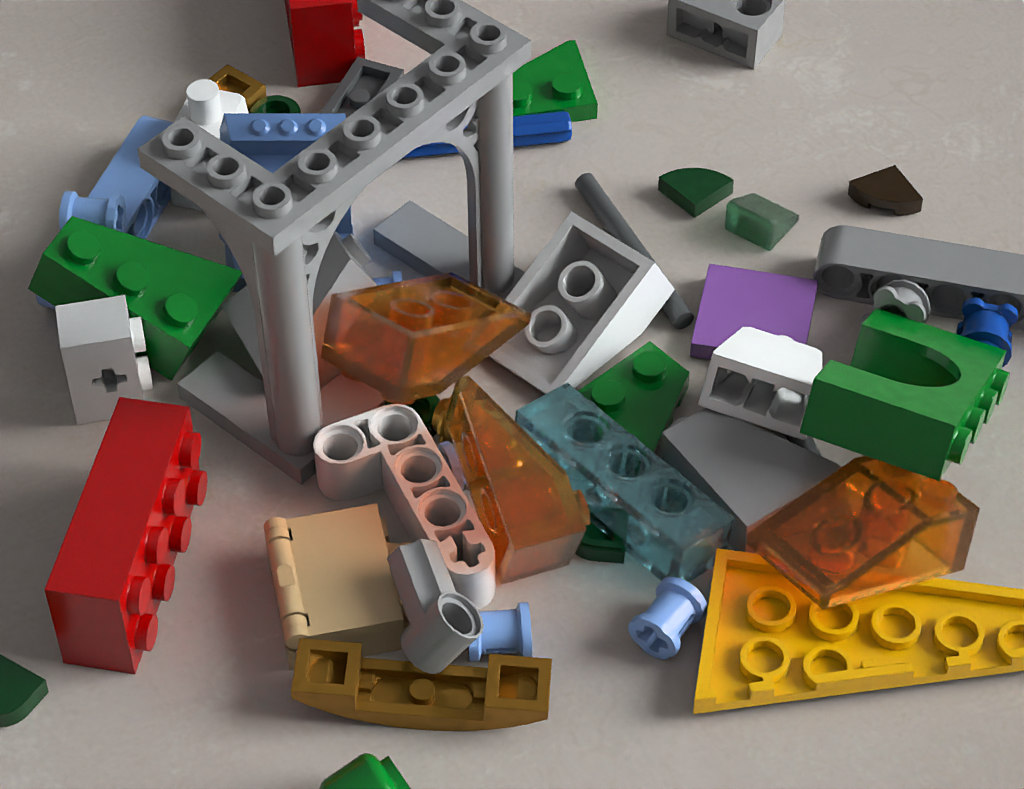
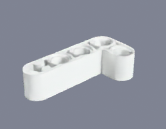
M390 404L341 420L321 429L315 436L313 449L317 483L323 495L332 500L347 501L384 489L412 542L420 538L437 541L456 593L462 594L469 599L478 610L488 605L493 599L496 589L495 550L493 543L418 413L406 405Z

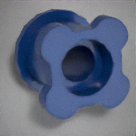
M980 298L965 300L961 311L964 315V320L958 323L956 334L1007 350L1002 365L1004 367L1012 357V332L1010 327L1018 320V310L1013 305L1007 303L1001 305L984 303Z

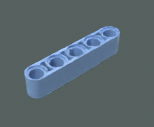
M141 116L87 197L109 199L111 194H121L124 197L126 207L124 233L146 240L171 199V188L140 168L137 149L174 122L150 116ZM36 295L39 305L55 309L54 305Z

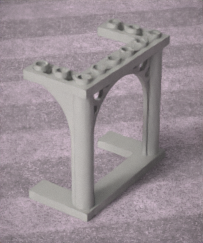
M357 0L358 12L431 55L274 173H271L184 116L137 149L140 168L201 207L212 221L241 269L250 292L255 313L263 382L217 351L177 383L179 397L301 485L316 473L313 442L321 429L330 424L384 406L386 400L399 389L421 385L479 335L525 274L524 271L514 266L513 72L531 59V40L461 0ZM443 142L454 145L461 154L466 169L468 236L410 200L373 229L374 244L443 289L320 389L312 304L316 277L332 235L349 207L363 189L412 150L430 143ZM303 244L309 245L307 250L303 249Z

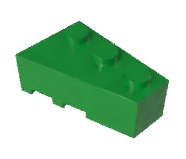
M71 216L42 253L28 289L54 306L125 295L129 318L141 316L146 351L136 352V356L148 355L150 368L172 381L223 309L221 305L229 299L242 272L238 269Z

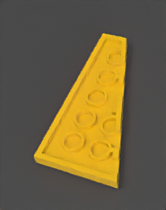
M717 548L693 714L1024 671V589Z

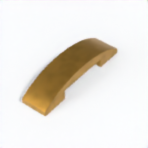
M299 638L291 698L328 713L391 727L433 731H478L510 728L548 719L552 659L489 654L488 668L448 665L442 672L430 674L414 666L411 661L363 658L362 643Z

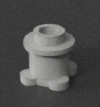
M905 279L893 280L874 293V305L870 313L865 314L861 318L860 328L875 308L925 323L931 310L929 298L924 289L916 283Z

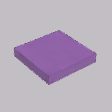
M709 264L692 336L690 356L711 360L713 351L742 327H752L774 335H785L796 342L807 345L818 280Z

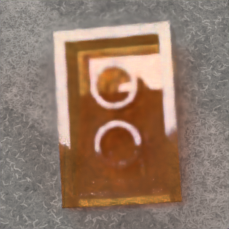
M453 272L335 293L331 295L320 358L341 369L343 376L346 378L364 382L381 392V397L384 400L394 404L410 405L416 399L441 394L529 325L531 313Z
M469 375L457 378L445 421L478 519L493 543L495 570L500 585L568 566L586 532L585 526L590 524L589 509L580 489L572 490L566 471Z
M861 456L849 461L750 531L747 535L746 544L823 610L964 570L980 508L958 492L957 488L946 480L940 479V481L867 456Z

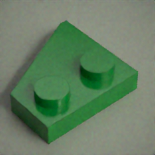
M576 40L564 42L527 62L513 72V116L566 111L570 115L571 123L597 119L598 103Z
M649 341L567 398V414L644 477L652 469L654 454L662 439V432L672 424L673 412L681 405L689 387L690 372Z

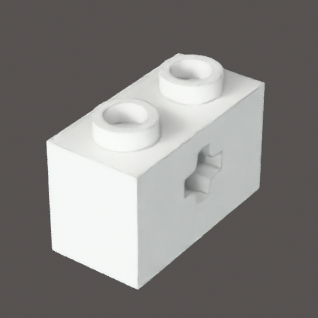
M125 295L55 306L60 350L77 425L110 420L119 397L144 400L143 391L153 389L148 355L136 356V352L146 351L141 316L129 318Z

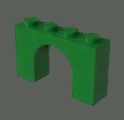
M875 308L861 325L851 365L849 366L830 359L815 376L799 433L940 481L952 462L961 465L969 444L976 442L982 424L988 423L995 404L1000 405L1010 378V372L1001 370L1007 350Z

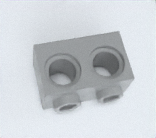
M668 0L667 36L755 69L782 36L786 0Z

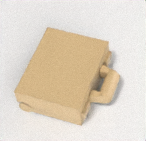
M377 503L289 519L274 517L264 523L267 555L289 670H294L299 638L362 643V657L403 650L400 637L402 631L409 625V621L393 580L387 557L398 546L413 542L391 543L389 541L385 517L380 518Z

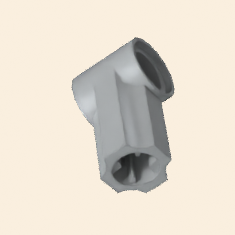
M420 538L413 543L398 546L387 557L409 621V625L402 631L400 637L401 647L406 657L414 666L423 672L437 674L442 672L483 633L484 624L482 616L474 604L462 594L456 593L437 541Z

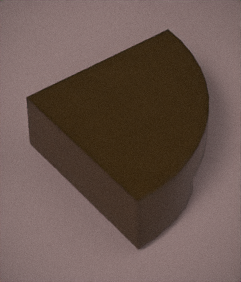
M896 165L849 181L848 195L863 207L869 209L870 204L881 208L894 209V215H909L921 212L922 196Z

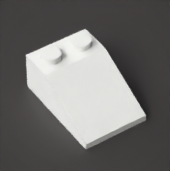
M571 211L473 341L472 345L555 402H558L639 337L675 289L654 261Z

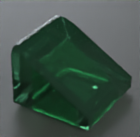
M756 193L733 198L728 202L725 229L771 251L799 221V215Z

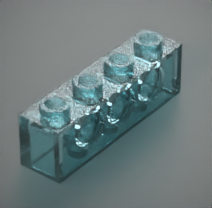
M565 383L516 410L509 453L576 510H584L587 513L586 518L614 541L615 536L625 547V551L660 581L665 577L673 576L691 582L714 567L716 549H727L735 518L683 477L678 470L668 465L647 448L636 436L626 431L600 410L594 402L588 400L570 384Z

